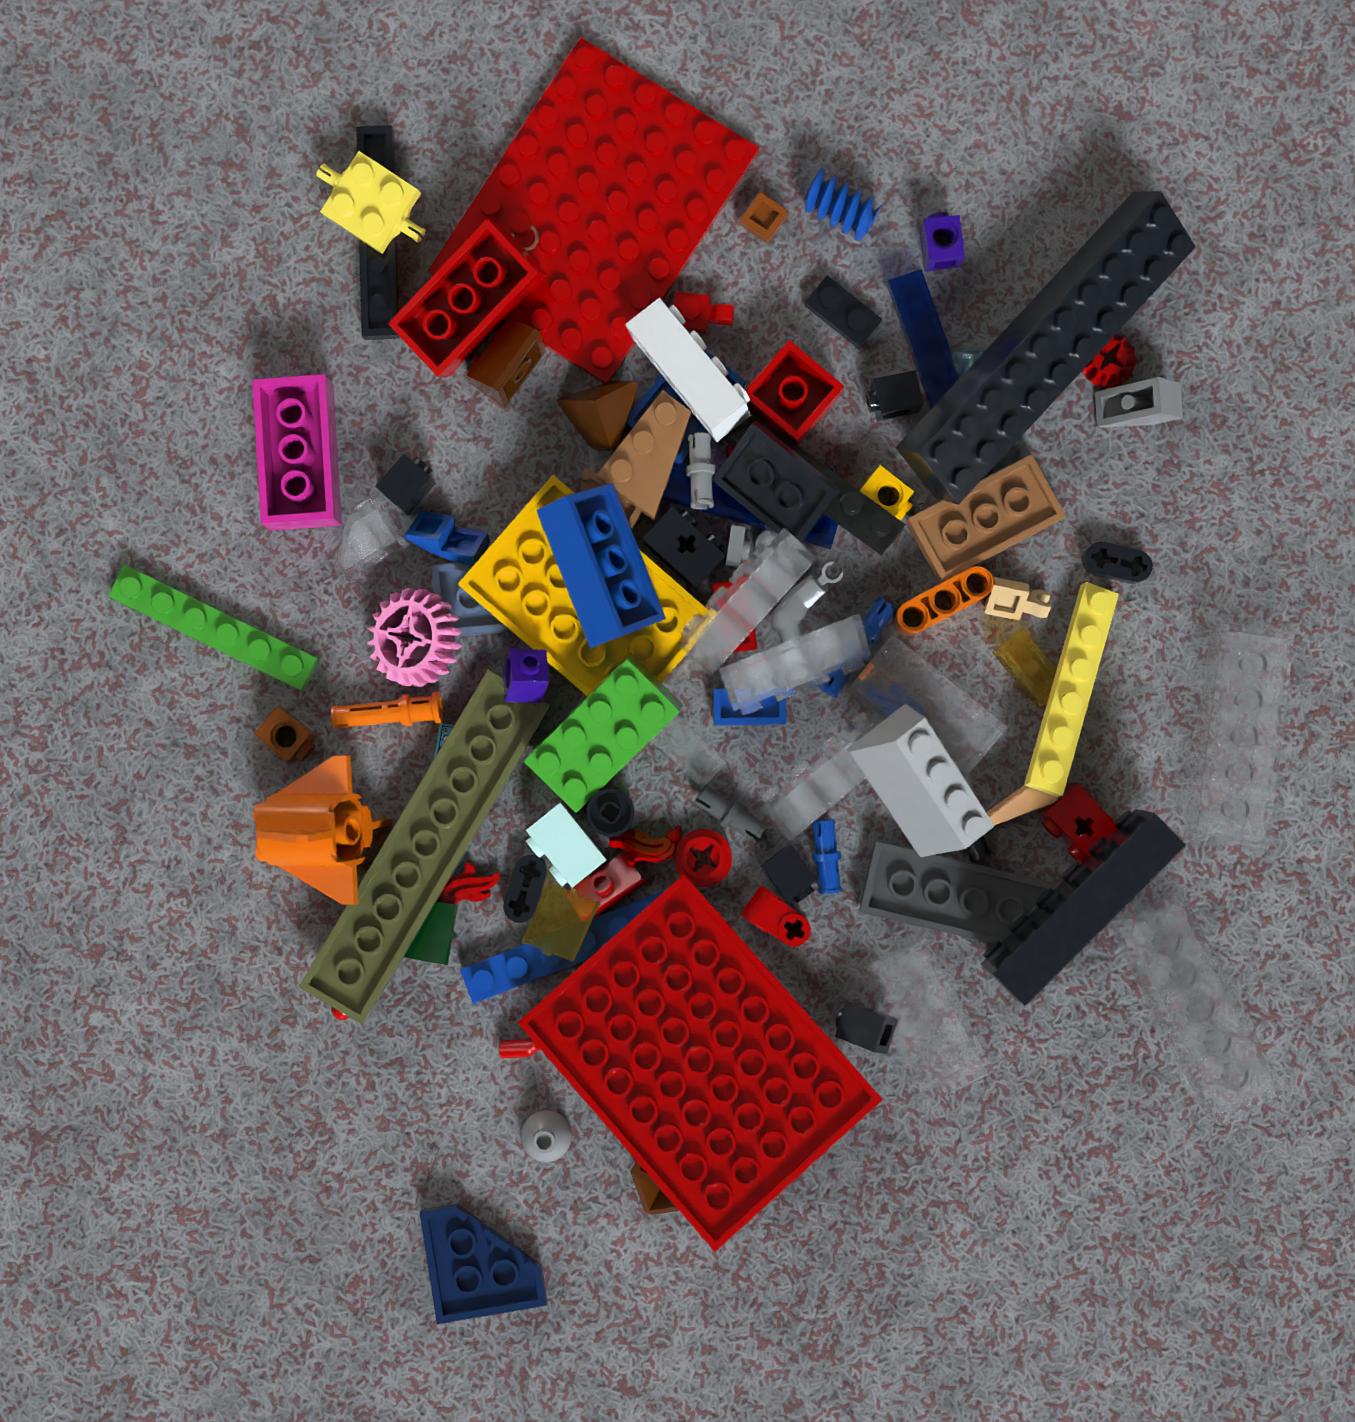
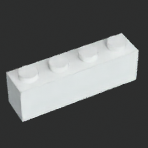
M658 298L625 325L635 343L713 439L718 442L751 416L747 406L750 398L739 383L732 386L725 376L728 375V371L716 356L712 359L704 352L707 346L697 332L692 331L689 334L683 327L686 321L674 305L668 308Z

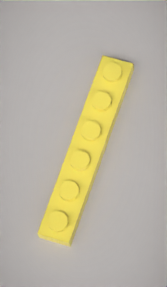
M1089 582L1080 585L1024 785L1055 797H1060L1064 794L1119 596L1118 593Z

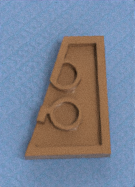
M662 390L597 474V478L606 485L613 483L616 492L654 521L664 490H666L673 464L687 430L691 411Z

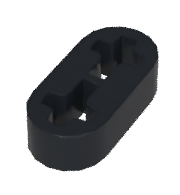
M1107 542L1092 544L1084 551L1082 556V564L1088 573L1128 584H1137L1146 580L1153 570L1152 560L1147 553ZM1099 550H1102L1103 557L1114 560V563H1104L1098 568L1096 567V560L1091 559V555H1095ZM1136 558L1138 559V565L1143 567V571L1133 576L1131 575L1132 570L1130 568L1120 566L1121 562L1130 563Z
M537 855L524 856L514 866L503 904L505 915L513 922L522 923L528 921L537 910L548 871L544 860ZM531 861H535L536 869L541 871V875L533 877L529 887L523 886L526 874L521 872L522 865L528 866ZM524 890L527 891L525 904L530 906L529 912L523 911L520 916L515 915V908L511 907L510 903L512 900L517 901L520 898L521 891Z

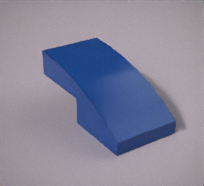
M427 511L419 512L405 534L407 540L439 557L468 566H473L490 545L488 532L455 527L453 516Z

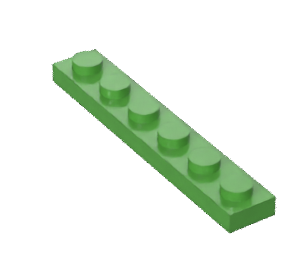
M125 564L108 597L301 691H304L319 661L318 658Z

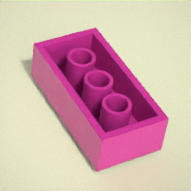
M325 374L252 379L261 524L270 531L342 526L333 384Z

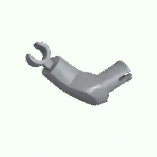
M835 560L826 561L820 575L813 572L794 586L771 614V628L779 631L786 660H792L793 657L797 659L809 653L799 623L802 622L801 619L804 618L808 609L828 591V583H837L843 577L844 570L836 577H831L826 573L827 567L831 566Z

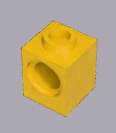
M881 465L860 489V492L900 521L913 506L908 500L914 491ZM881 490L891 491L896 498V503L891 506L883 505L878 499V492Z

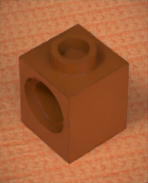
M279 706L274 709L254 733L256 737L289 763H295L297 760L304 761L316 747L312 742L318 736L287 709ZM292 727L296 731L297 739L292 746L285 747L281 740L282 733L287 728Z

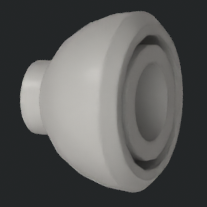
M543 1110L532 1114L525 1121L521 1131V1142L525 1152L532 1159L539 1162L558 1160L568 1151L572 1141V1131L568 1121L561 1114L550 1110Z

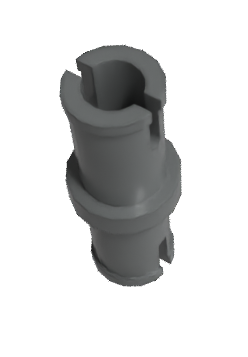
M708 785L704 786L703 791L701 790L694 801V805L699 806L719 819L721 826L724 828L727 826L731 827L754 844L767 826L766 823L759 821L741 809L739 802L735 800L730 802L709 788Z

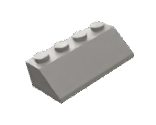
M906 703L846 749L920 857L966 849L994 827L993 822L926 718Z

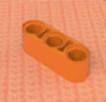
M974 566L908 600L897 609L893 616L896 630L905 636H913L986 597L993 589L994 580L992 574L984 567ZM969 576H975L981 580L983 585L981 593H973L967 588L966 580ZM937 593H945L949 596L951 600L949 610H941L935 605L934 598ZM910 609L917 612L920 618L918 627H909L903 622L904 610Z

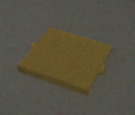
M548 883L522 942L543 950L542 952L547 956L554 954L574 962L600 903L597 900L580 895L574 888L569 891Z

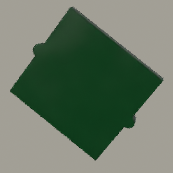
M436 901L404 958L448 965L452 939L456 937L454 926L458 905Z

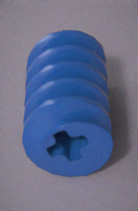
M822 167L817 172L805 194V211L811 213L819 207L817 218L820 220L825 219L831 214L830 226L836 227L843 221L842 233L848 234L856 228L854 240L859 242L869 232L883 204L876 210L873 209V196H870L862 203L860 201L861 189H858L850 196L848 194L850 183L847 181L839 189L836 188L837 175L835 174L827 181H824L825 169Z

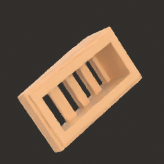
M1023 785L986 813L993 824L997 825L1054 804L1058 801V798Z

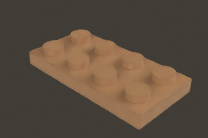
M1031 454L981 480L959 505L942 500L908 518L905 522L940 584L1063 520L1067 516Z

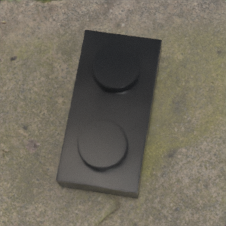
M828 275L804 303L806 308L857 349L861 348L882 322V318Z

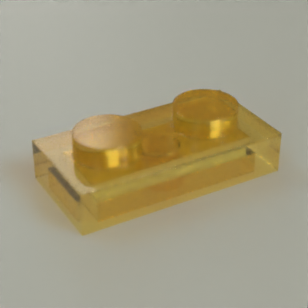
M1021 628L995 649L992 654L1035 706L1039 708L1048 702L1057 669L1025 630Z

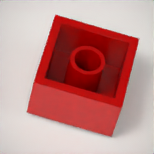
M788 340L745 392L750 398V401L747 402L749 411L799 446L841 397L845 386L793 342Z

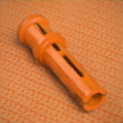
M434 691L430 696L411 697L409 694H404L398 700L331 707V722L334 729L401 722L402 725L413 726L414 722L435 720L436 723H443L444 720L443 700L440 691Z

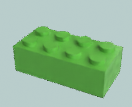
M630 653L529 753L524 762L577 813L680 712L682 703Z

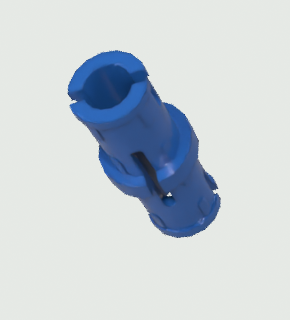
M835 819L813 820L815 853H812V860L816 862L818 893L824 894L826 892V894L842 892L838 860L841 859V851H837Z

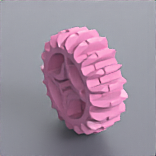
M409 588L402 590V593L390 594V601L380 602L382 613L376 612L371 614L377 622L375 626L367 628L371 633H374L373 639L367 642V644L375 647V651L370 658L374 661H380L376 670L387 673L386 679L398 682L402 686L414 685L418 687L439 681V675L450 673L447 663L457 661L452 654L453 649L458 650L462 647L459 643L455 642V636L460 635L462 631L453 626L459 617L455 614H449L452 605L448 602H442L440 595L430 593L428 590ZM407 634L421 638L422 641H415L414 638L407 637Z

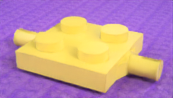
M358 151L347 170L342 172V174L331 169L325 163L320 166L325 173L318 169L316 176L333 186L330 197L320 211L325 217L382 254L391 240L400 232L414 239L417 243L422 240L417 233L424 237L426 229L409 220L411 209L421 195L417 188L360 151Z

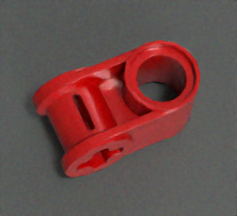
M762 885L758 887L740 914L764 932H769L789 946L804 944L811 934V926L808 920L789 907L787 902ZM797 919L802 922L800 929L804 932L801 937L793 936L792 939H788L786 937L788 931L784 927L787 921L795 923Z

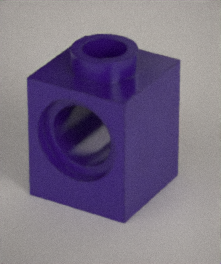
M939 212L928 216V219L923 220L919 230L925 272L960 268L965 258L960 215L949 216V213ZM943 235L947 237L950 244L940 246L934 241L933 236Z
M509 650L503 668L505 702L541 703L549 683L546 650Z

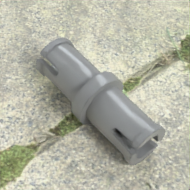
M702 432L694 433V435L690 434L688 436L690 465L686 467L687 477L691 481V508L707 509V504L709 508H712L714 506L712 477L715 475V466L711 464V435Z

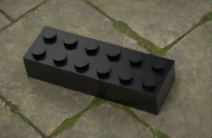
M1135 809L1133 812L1130 810L1124 812L1115 821L1114 826L1117 829L1109 838L1106 839L1104 836L1098 838L1087 850L1091 856L1087 857L1081 864L1078 862L1072 864L1061 876L1064 881L1054 891L1051 888L1046 890L1035 902L1038 907L1028 917L1025 914L1020 916L1009 928L1012 933L1002 943L997 940L984 952L983 956L986 959L981 965L1022 1005L1026 1006L1187 845L1154 812Z

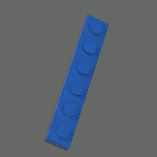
M664 890L598 915L587 924L580 922L460 969L472 1003L482 1001L589 959L659 897Z

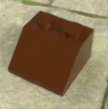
M510 318L506 320L503 326L499 325L492 330L488 337L490 344L482 355L477 353L471 359L467 366L469 373L466 375L473 387L503 408H506L546 352L540 331Z

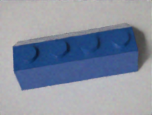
M613 483L564 496L536 510L590 648L666 619Z

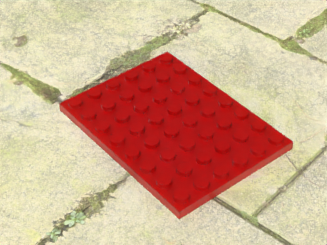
M580 37L431 264L428 273L433 276L487 218L499 221L510 234L513 232L515 234L514 239L523 248L530 247L535 242V233L530 229L531 225L534 226L538 231L539 241L534 249L527 252L548 275L504 322L510 318L537 329L541 332L546 348L603 384H608L612 381L636 344L625 324L658 298L662 301L665 299L759 153V147Z
M685 874L517 1022L714 1252L722 1247L883 1100Z

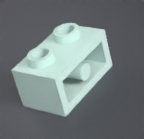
M562 803L556 805L526 830L531 836L526 840L527 844L539 858L544 854L553 864L549 871L561 886L568 882L573 888L607 860Z

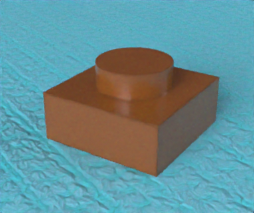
M759 192L740 218L739 225L766 244H769L787 219L789 211L762 192Z

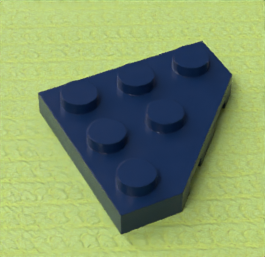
M459 1204L420 1211L437 1324L547 1306L548 1300L542 1264Z

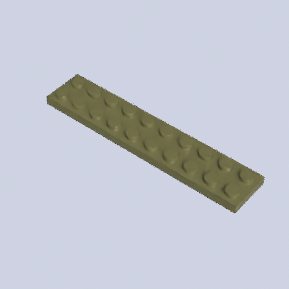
M487 670L359 884L358 904L346 906L300 983L299 988L361 1024L365 1023L550 710L551 706L543 701L541 703L505 702L503 678Z

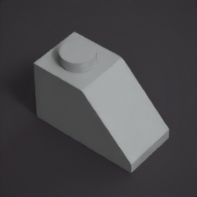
M1155 377L1095 392L1097 427L1099 428L1155 425L1183 418L1181 384L1179 382Z

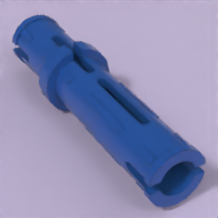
M881 597L877 598L876 603L862 623L857 622L854 626L855 633L820 683L817 684V687L824 692L827 691L828 695L835 699L871 645L879 642L881 639L879 634L897 611L889 602L886 604V600Z

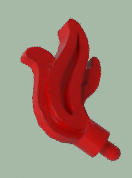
M676 826L675 829H669L665 836L659 839L652 838L645 831L629 829L628 833L611 836L609 845L611 848L618 847L628 851L627 862L631 866L639 860L663 862L673 857L675 845L681 839L682 827Z
M465 863V870L459 875L450 877L438 899L440 902L455 905L460 900L471 902L485 900L491 896V893L483 894L480 891L488 890L496 885L501 875L497 872L489 877H475L476 870L473 864Z

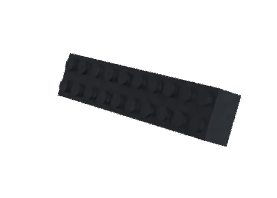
M1133 191L895 447L936 499L959 505L1195 249V244L1161 191Z

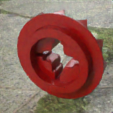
M1115 334L1081 371L1084 377L1096 386L1103 388L1119 386L1126 382L1134 371L1137 363L1135 346H1131L1127 341L1126 335ZM1116 348V355L1113 359L1117 365L1110 363L1101 370V362L1104 357L1100 352L1107 354L1110 350L1112 351Z
M708 829L691 831L679 841L674 854L675 867L679 875L685 874L694 886L710 887L716 885L727 876L731 868V848L726 839L715 831ZM711 844L714 845L709 857L717 867L713 868L711 865L707 866L704 864L694 872L693 869L696 866L697 859L689 849L692 847L694 850L698 849L703 852Z

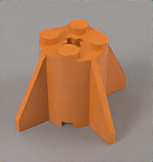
M335 755L268 797L264 803L256 804L253 810L257 840L255 855L259 861L268 862L271 866L282 868L338 903L355 905L358 904L356 866L365 859V857H360L364 847H370L373 829L391 826L392 818L372 819L369 807L361 806L358 800L362 797L359 794L352 793L350 755Z

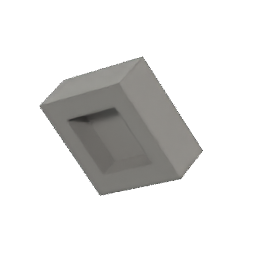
M731 525L725 566L739 568L741 559H748L751 538L744 537L746 527Z

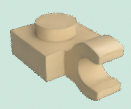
M998 577L993 578V589L987 595L984 604L985 614L1018 621L1022 612L1040 618L1048 617L1051 609V604L1048 603L1051 596L1050 592L1044 590L1030 592L1029 584Z

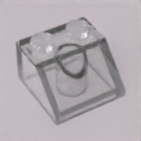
M379 498L375 501L367 499L353 508L354 513L346 519L334 569L338 575L350 584L412 548L392 512Z

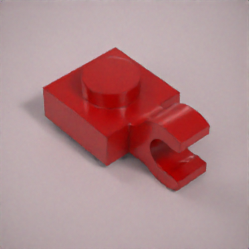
M675 291L673 303L686 321L683 327L688 332L696 331L697 333L704 334L707 333L708 323L732 326L734 306L728 304L710 305V295Z

